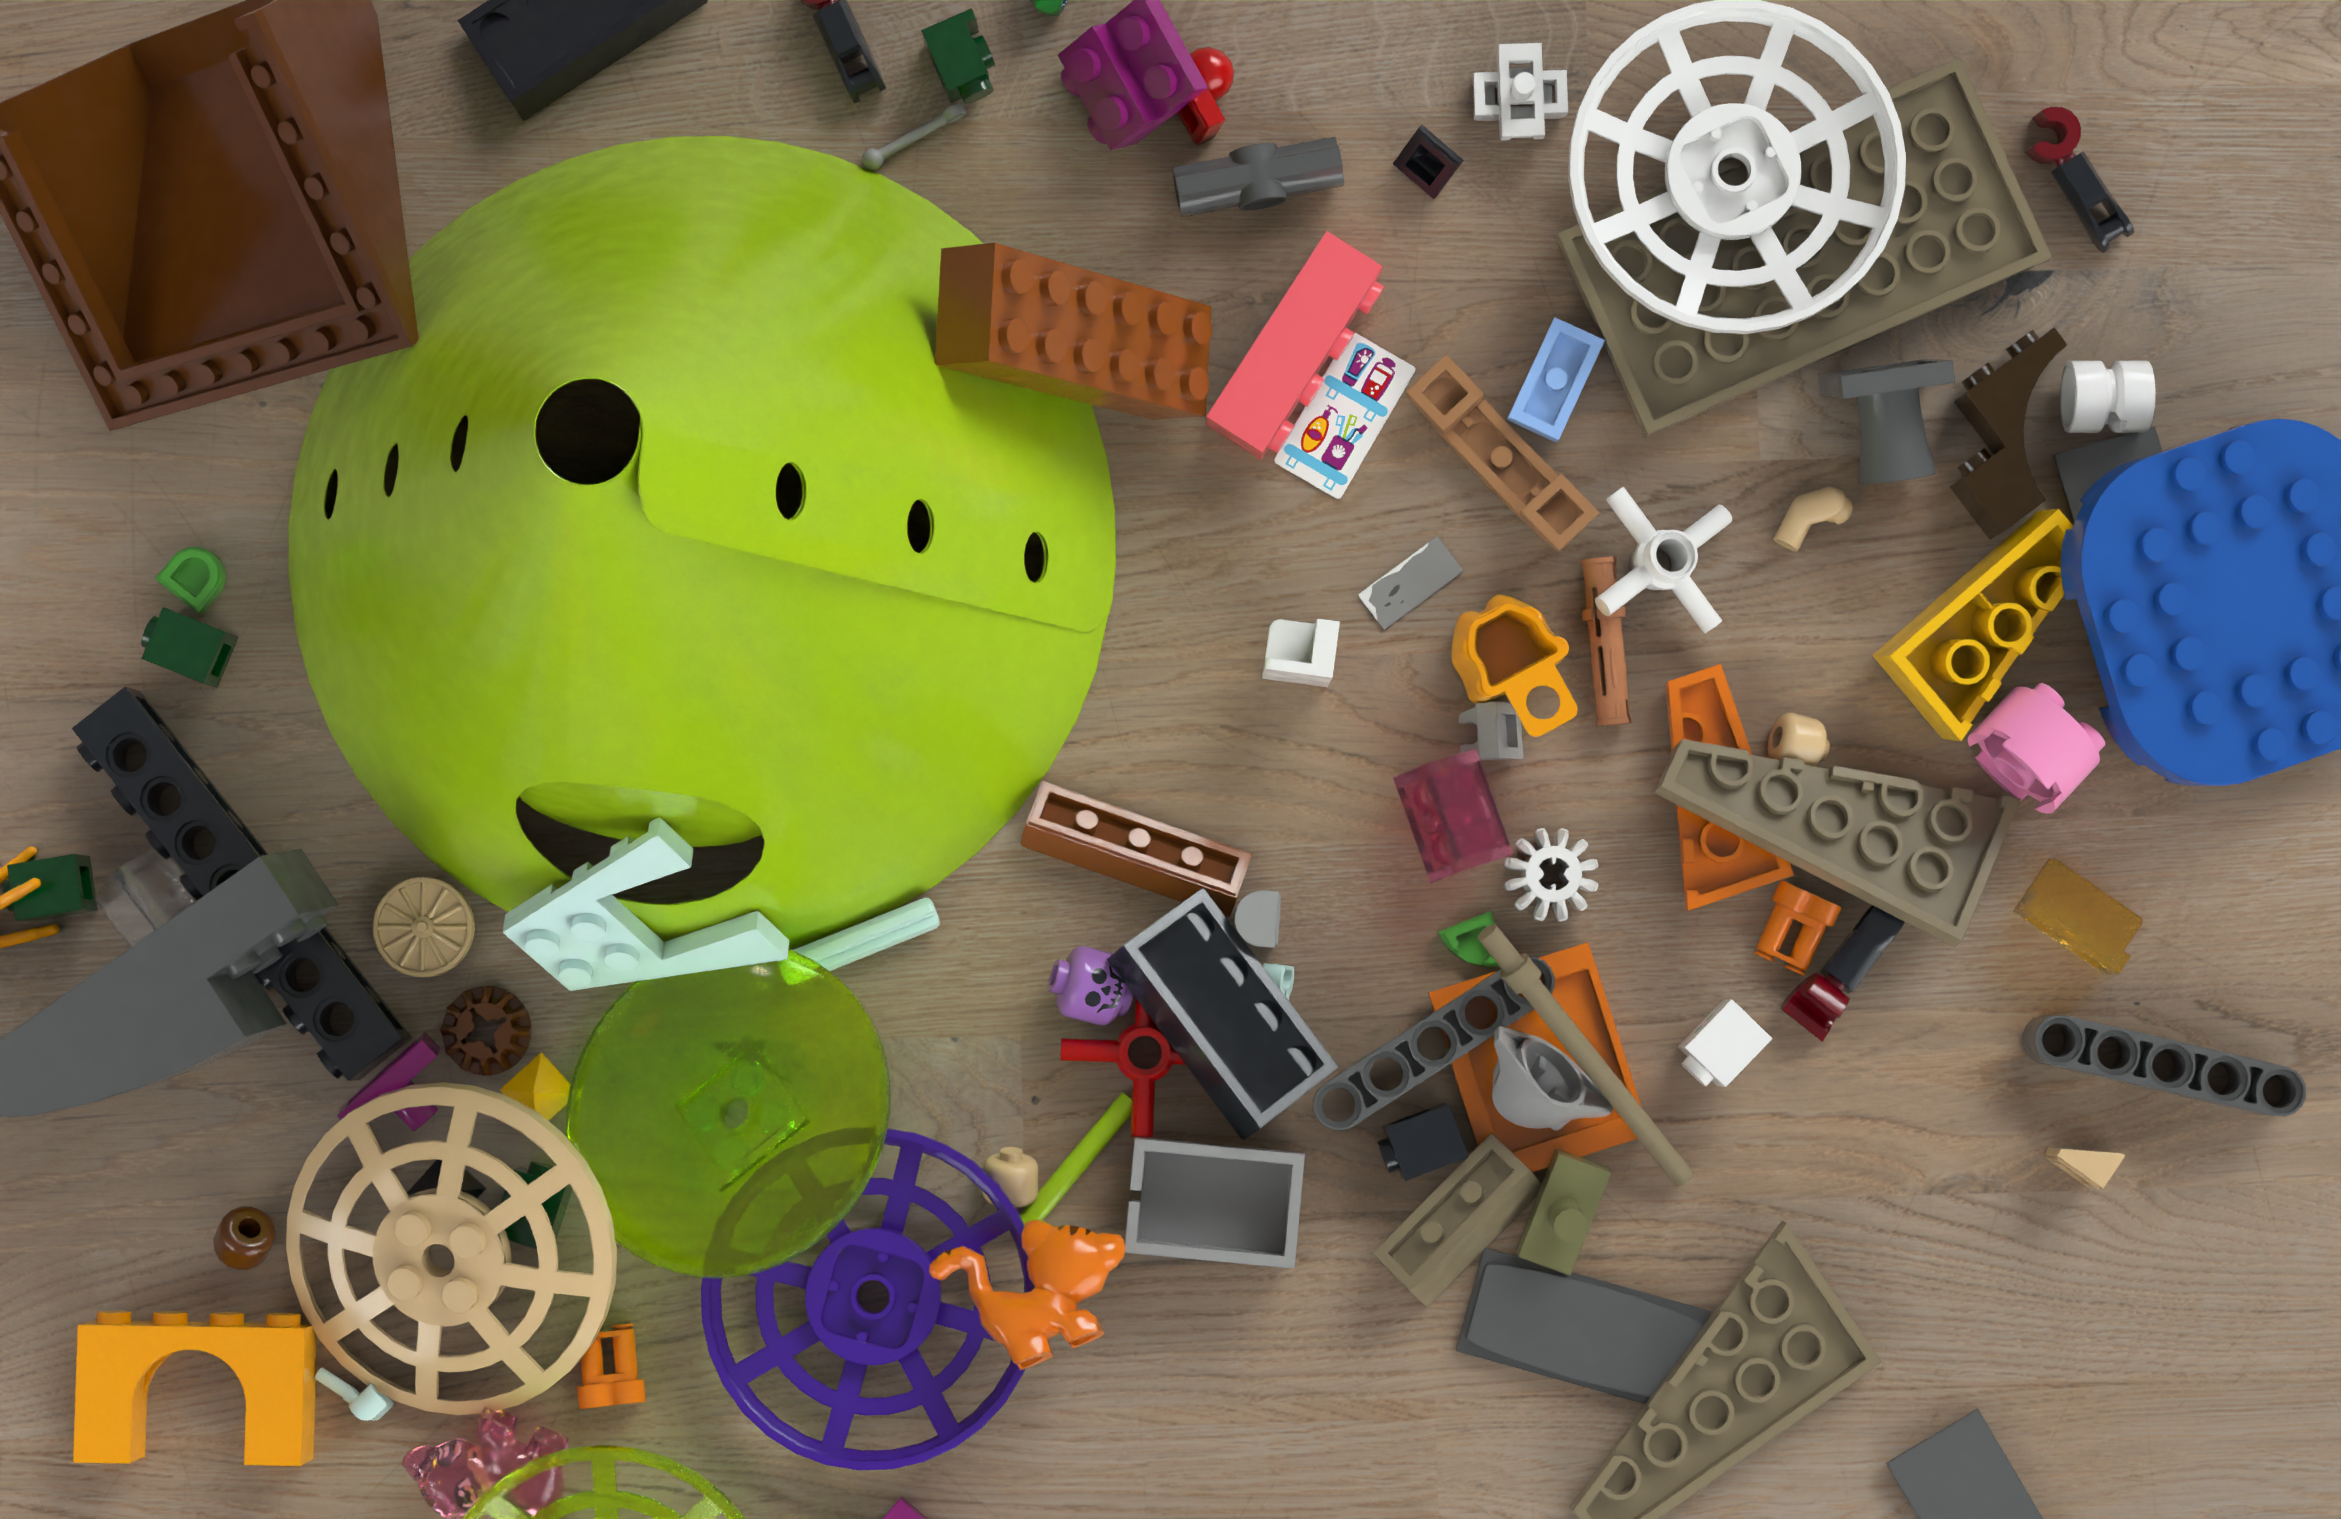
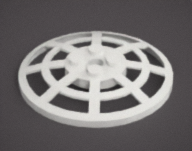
M1715 0L1695 3L1664 14L1637 30L1609 56L1592 79L1576 114L1569 143L1568 180L1573 210L1584 239L1601 267L1624 292L1652 312L1681 325L1713 333L1749 334L1780 329L1808 319L1837 302L1866 275L1884 250L1898 220L1905 190L1906 152L1901 123L1890 94L1873 66L1849 40L1822 21L1794 8L1762 0ZM1723 21L1752 22L1771 27L1760 59L1747 56H1720L1702 59L1694 63L1691 62L1680 31L1697 25ZM1793 34L1811 42L1832 57L1854 80L1863 95L1832 111L1827 102L1809 83L1792 71L1781 67ZM1659 42L1671 74L1662 78L1644 95L1631 113L1628 122L1598 110L1597 108L1604 93L1620 71L1643 50ZM1725 74L1753 77L1744 104L1728 103L1711 107L1700 82V79ZM1774 85L1783 88L1797 98L1815 120L1790 133L1777 118L1765 111ZM1679 90L1691 119L1682 127L1674 141L1644 130L1643 127L1654 110L1668 96ZM1871 116H1874L1880 132L1885 160L1884 191L1880 206L1847 198L1850 187V160L1843 131ZM1589 131L1619 144L1616 181L1623 212L1596 223L1589 209L1584 181L1585 147ZM1825 140L1829 148L1832 165L1830 193L1800 185V153ZM1635 151L1666 163L1665 184L1667 192L1641 204L1638 203L1633 181ZM1726 158H1736L1742 161L1748 171L1747 181L1738 186L1728 185L1723 182L1718 174L1719 162ZM1790 206L1822 215L1819 224L1811 235L1796 250L1786 255L1772 226L1783 217ZM1678 212L1684 221L1699 231L1691 260L1682 257L1669 248L1654 233L1650 224ZM1839 220L1872 228L1865 246L1850 267L1827 289L1811 297L1796 269L1804 265L1823 247L1834 232ZM1634 232L1639 241L1657 260L1674 272L1685 276L1676 306L1658 298L1637 283L1614 259L1605 244ZM1751 238L1765 263V266L1741 271L1712 268L1721 239L1739 240ZM1774 280L1791 307L1775 314L1745 319L1711 317L1698 313L1706 284L1717 287L1741 288L1765 284Z

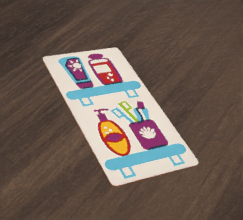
M1355 333L1339 360L1333 359L1323 375L1324 383L1308 407L1305 406L1293 431L1276 455L1274 462L1332 497L1340 499L1415 373V367Z

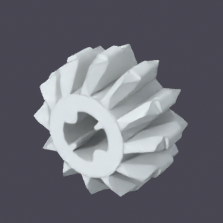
M1540 828L1534 832L1537 851L1528 841L1521 838L1515 843V846L1526 860L1522 861L1517 858L1505 859L1504 866L1509 870L1521 872V878H1514L1504 882L1505 890L1512 891L1523 886L1526 893L1519 897L1514 904L1518 910L1528 907L1533 900L1537 901L1534 910V920L1543 921L1547 916L1549 904L1552 903L1554 916L1557 921L1561 922L1568 919L1565 900L1578 911H1583L1587 908L1588 905L1585 899L1576 891L1577 889L1587 892L1597 891L1598 883L1594 880L1582 878V872L1594 870L1599 865L1597 859H1589L1581 863L1577 859V856L1584 852L1588 846L1584 839L1574 843L1568 850L1565 847L1569 838V831L1561 828L1555 835L1553 846H1550L1548 833L1544 828ZM1544 860H1546L1547 866L1558 862L1563 868L1558 875L1563 884L1557 890L1555 884L1545 888L1539 882L1544 875L1539 866Z

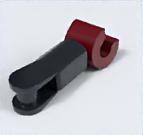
M800 0L807 7L818 10L813 14V18L853 102L861 101L859 95L876 87L879 88L880 92L885 90L886 86L848 1ZM863 55L868 67L849 75L845 63Z
M2049 107L2040 111L2033 117V120L2040 128L2052 129L2057 134L2058 142L2057 144H2051L2047 141H2041L2025 153L2032 160L2041 164L2055 163L2057 168L2051 171L2053 177L2076 211L2093 244L2099 251L2104 253L2110 248L2109 242L2122 234L2126 237L2134 233L2133 226L2106 188L2084 151L2078 155L2073 151L2081 138V126L2078 118L2072 111L2063 107ZM2101 202L2110 216L2097 223L2089 209Z
M1873 905L1869 907L1854 927L1852 933L1847 935L1820 972L1825 978L1818 973L1807 977L1786 997L1780 1009L1823 1042L1836 1018H1840L1850 1000L1843 991L1847 993L1854 991L1881 956V950L1888 946L1905 922Z

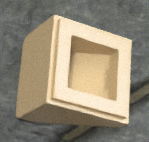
M2048 1147L2044 1152L2047 1160L2084 1186L2094 1189H2103L2125 1158L2123 1153Z

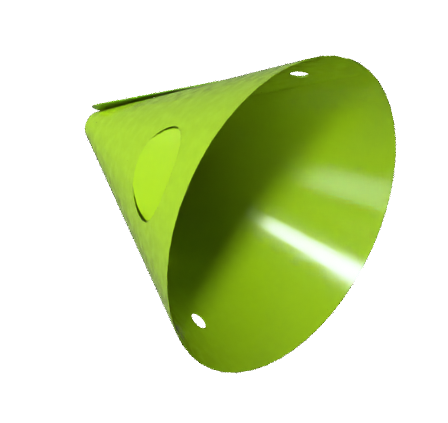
M677 136L614 145L565 159L518 179L470 207L430 238L409 259L419 339L411 347L329 370L309 418L295 470L288 523V578L295 630L310 685L330 733L357 779L380 809L430 861L473 893L507 912L552 884L559 889L570 882L572 878L545 858L523 832L516 814V803L519 796L531 808L558 822L598 835L621 840L627 836L634 840L648 832L649 822L659 817L691 847L741 843L762 835L765 841L763 853L755 868L744 879L721 893L705 899L678 904L643 903L620 898L616 899L664 942L758 910L789 939V949L895 910L933 888L977 854L1019 811L1052 766L1070 734L1097 671L1114 591L1116 570L1115 506L1108 459L1091 404L947 369L935 364L941 248L983 244L971 231L929 200L882 174L830 154L776 141L733 136ZM580 379H599L619 387L631 398L640 415L638 443L628 465L612 479L593 485L573 483L554 473L542 459L535 437L537 417L547 398L561 386ZM467 416L468 431L465 450L460 468L455 471L451 462L453 438L462 418ZM397 444L399 452L397 476L393 492L390 496H387L385 491L386 466L390 451ZM786 463L793 465L798 471L803 492L801 505L796 514L790 519L782 516L776 502L777 477L781 468ZM336 469L338 474L337 496L332 517L328 519L325 511L326 493L331 474ZM916 500L923 502L930 518L929 541L925 549L920 553L913 550L907 535L908 515L912 504ZM1033 532L1041 539L1044 549L1043 571L1035 583L1029 580L1024 565L1026 543Z

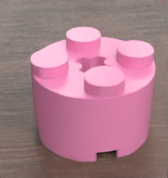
M2038 683L2034 689L2022 686L2015 687L1968 736L1967 741L1969 747L1976 743L1979 744L1982 751L1975 759L2003 790L2012 797L2021 798L2020 802L2027 795L2040 801L2034 810L2050 814L2062 804L2099 764V751L2106 744L2097 730L2087 723H2078L2063 709L2065 706L2064 700L2053 688L2044 683Z

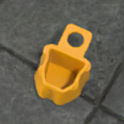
M1496 595L1488 601L1485 609L1481 612L1468 611L1458 617L1453 634L1451 659L1455 670L1463 680L1467 696L1472 703L1491 702L1506 694L1526 732L1532 737H1540L1573 719L1577 714V704L1556 668V665L1568 654V642L1564 638L1554 635L1544 615L1539 610L1513 597ZM1547 686L1557 693L1560 704L1557 713L1553 717L1538 719L1530 714L1526 706V699L1533 688Z

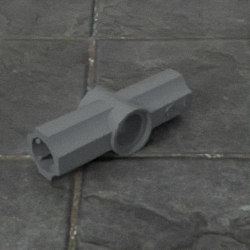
M1336 137L1322 138L1277 147L1276 143L1253 144L1230 152L1229 157L1172 167L1181 217L1214 212L1239 206L1240 210L1264 209L1285 202L1289 196L1344 186L1343 165Z

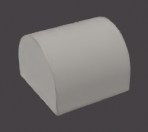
M1260 890L1252 892L1245 896L1236 907L1234 927L1245 943L1259 948H1275L1278 945L1281 894H1279V891Z

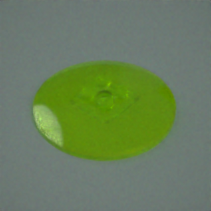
M789 949L788 958L784 960L635 981L606 1010L583 1047L569 1089L566 1110V1137L585 1158L603 1190L613 1219L615 1241L635 1256L659 1268L697 1278L721 1279L759 1273L793 1259L818 1243L840 1223L865 1190L881 1155L889 1124L891 1093L887 1058L873 1020L850 988L814 960ZM745 1100L748 1104L746 1120L736 1128H728L725 1123V1114L728 1107L735 1101Z

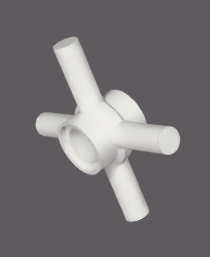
M1624 486L1605 500L1638 545L1631 557V571L1595 598V604L1601 613L1605 616H1610L1645 588L1650 590L1672 589L1704 634L1720 624L1722 619L1691 579L1690 575L1697 564V548L1732 522L1730 512L1723 505H1717L1683 532L1679 530L1656 531ZM1657 549L1664 551L1669 556L1672 565L1671 572L1663 569L1658 563L1656 557Z

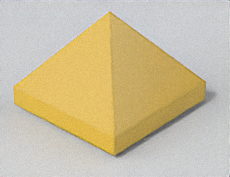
M540 1052L500 1089L503 1095L509 1096L535 1110L548 1121L579 1094L575 1087L543 1052Z

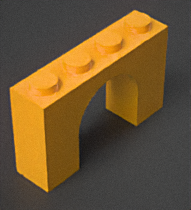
M105 1310L97 1311L96 1320L77 1326L73 1463L130 1464L145 1457L149 1385L159 1366L169 1356L180 1350H200L213 1354L227 1363L239 1378L246 1403L244 1465L302 1466L314 1459L316 1379L314 1378L317 1361V1335L313 1330V1325L301 1323V1314L268 1313L266 1314V1323L244 1322V1313L213 1312L210 1313L209 1322H188V1312L159 1311L153 1312V1321H131L132 1311Z

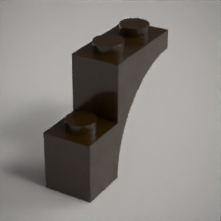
M2055 327L2040 338L2034 330L2028 332L2006 349L2012 358L1996 371L1988 362L1963 380L1961 383L1968 391L1954 401L1994 454L1990 456L1984 448L1958 467V470L1964 477L1950 486L1989 540L2007 530L2046 501L2032 476L2024 446V421L2027 404L2039 376L2049 362L2068 345Z

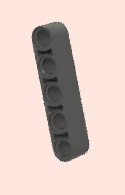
M1530 957L1541 971L1542 983L1552 994L1555 987V977L1551 967L1544 960ZM1501 968L1325 1082L1317 1089L1313 1098L1315 1116L1323 1126L1329 1129L1346 1130L1494 1036V1031L1498 1026L1507 1027L1534 1010V1008L1526 998L1515 994L1500 976ZM1474 997L1487 998L1494 1005L1495 1019L1485 1029H1476L1466 1020L1465 1007ZM1428 1027L1441 1029L1448 1038V1049L1437 1060H1429L1423 1057L1417 1047L1419 1034ZM1383 1057L1395 1060L1401 1069L1399 1084L1388 1091L1377 1089L1370 1080L1372 1064ZM1335 1088L1347 1090L1354 1100L1352 1114L1343 1121L1328 1119L1322 1110V1100L1325 1094Z
M2038 1016L2026 1025L2022 1034V1044L2026 1054L2040 1064L2254 1114L2286 1117L2296 1113L2302 1107L2306 1098V1086L2303 1078L2295 1070L2286 1066L2071 1016ZM2053 1024L2057 1025L2065 1036V1044L2056 1055H2050L2042 1044L2044 1031ZM2107 1037L2112 1038L2119 1048L2118 1060L2109 1068L2104 1067L2097 1056L2099 1044ZM2165 1050L2173 1059L2174 1069L2172 1074L2162 1081L2154 1074L2152 1064L2155 1055ZM2217 1063L2222 1064L2228 1073V1083L2219 1093H2215L2208 1084L2209 1070ZM2271 1076L2277 1077L2283 1087L2280 1101L2273 1106L2269 1105L2263 1096V1086L2265 1081Z

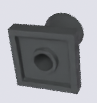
M1921 359L1818 374L1821 396L1841 399L1857 397L1860 429L1859 484L1902 481L1937 474L1927 442L1921 412L1919 388L1955 383L1953 360Z

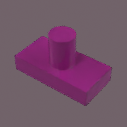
M426 1032L421 1034L341 1107L337 1117L340 1120L343 1119L355 1108L383 1093L415 1085L412 1079L438 1056L440 1047ZM435 1105L408 1107L394 1112L415 1132L437 1112L438 1108Z

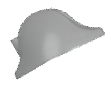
M1498 1026L1494 1031V1047L1498 1060L1493 1069L1492 1100L1497 1111L1505 1119L1527 1128L1540 1129L1550 1127L1555 1131H1559L1573 1119L1605 1117L1613 1113V1107L1587 1074L1561 1050L1542 1038L1502 1026Z

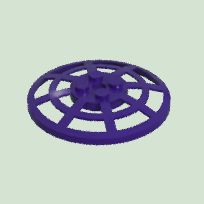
M884 1127L852 1128L817 1136L786 1150L758 1170L735 1195L717 1225L706 1254L701 1284L702 1325L709 1355L723 1386L742 1413L765 1435L790 1451L825 1465L853 1470L896 1469L925 1462L957 1447L982 1429L1000 1410L1018 1384L1025 1369L1020 1370L1011 1359L1008 1368L991 1394L973 1413L959 1423L957 1422L942 1392L951 1387L967 1370L980 1349L983 1338L993 1340V1338L981 1326L978 1309L975 1304L974 1310L942 1302L941 1282L938 1279L932 1278L929 1273V1264L942 1252L965 1246L985 1256L981 1246L1010 1231L1016 1244L1022 1267L1024 1293L1031 1292L1035 1286L1029 1278L1026 1265L1028 1256L1022 1248L1021 1233L1025 1225L1019 1211L1000 1185L975 1161L945 1143L915 1132ZM885 1144L900 1147L893 1179L858 1178L837 1183L825 1189L808 1162V1159L823 1152L852 1145ZM925 1153L938 1158L966 1175L988 1196L998 1211L969 1227L963 1217L946 1201L928 1190L915 1185L922 1154ZM788 1172L805 1201L795 1207L781 1222L767 1244L764 1255L730 1247L735 1232L751 1205L772 1182ZM859 1195L889 1196L881 1228H865L853 1232L849 1229L834 1203ZM910 1203L918 1204L936 1215L955 1236L926 1252L916 1241L903 1234ZM815 1215L831 1244L818 1256L812 1267L782 1260L783 1252L793 1235L809 1218ZM986 1262L988 1277H989V1281H990V1284H991V1279H990V1275H989V1270H988V1266H987V1262ZM724 1270L757 1277L755 1289L756 1314L766 1346L738 1363L735 1362L729 1349L722 1320L721 1285ZM868 1280L880 1281L889 1291V1303L880 1312L865 1310L858 1300L859 1288ZM775 1282L805 1289V1306L809 1321L784 1336L781 1335L778 1329L774 1311ZM935 1324L966 1332L965 1341L954 1359L941 1373L933 1377L918 1347L929 1336ZM821 1341L830 1351L845 1359L837 1390L829 1388L813 1378L798 1364L793 1356ZM897 1360L913 1387V1390L889 1397L866 1398L859 1396L868 1365H883ZM778 1366L784 1376L801 1392L820 1404L832 1408L823 1440L819 1441L806 1436L780 1420L757 1398L747 1383ZM923 1405L938 1434L922 1443L892 1450L862 1451L844 1448L854 1414L864 1416L890 1415Z

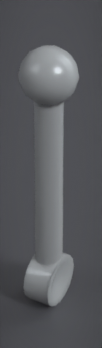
M961 103L954 104L941 115L881 149L871 148L866 150L862 156L863 165L869 170L879 169L885 158L940 127L954 123L966 115L964 107Z

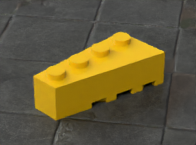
M2060 509L2037 511L1872 655L1942 739L1963 740L1973 724L1971 722L1985 702L1991 700L2002 683L2000 681L2018 655L2024 653L2034 639L2033 634L2048 612H2052L2064 596L2061 578L2062 544L2066 530L2072 529L2073 525Z

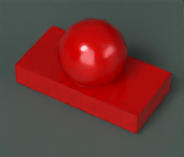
M1212 47L1199 48L1190 53L1208 88L1177 112L1193 142L1197 143L1198 146L1215 138L1225 122V118L1215 100L1220 99L1229 92L1234 78L1231 60L1223 51Z

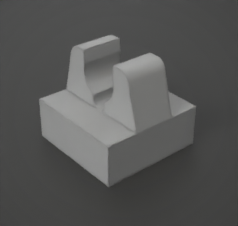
M1476 703L1475 708L1462 712L1459 715V723L1477 725L1478 740L1474 744L1460 745L1463 755L1481 760L1507 761L1523 759L1521 721L1511 703Z

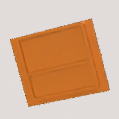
M1586 942L1539 957V959L1544 960L1551 967L1554 974L1555 987L1552 992L1553 997L1641 1106L1589 943ZM1496 971L1428 992L1434 1012ZM1484 997L1472 998L1465 1007L1467 1022L1476 1029L1489 1027L1495 1019L1493 1003ZM1535 1009L1506 1027L1546 1040L1579 1066ZM1440 1029L1443 1042L1447 1051L1448 1038L1446 1034ZM1494 1036L1451 1063L1477 1147L1492 1133L1531 1172L1548 1168L1555 1149L1582 1157L1638 1139L1614 1108L1613 1113L1605 1117L1573 1119L1559 1131H1555L1550 1127L1540 1129L1527 1128L1505 1119L1497 1111L1492 1100L1493 1069L1498 1060L1494 1047Z

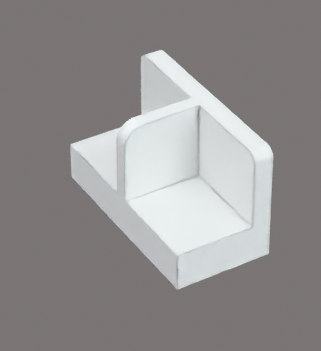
M1283 619L1272 622L1269 627L1262 678L1328 687L1333 678L1340 622L1317 619L1315 624Z

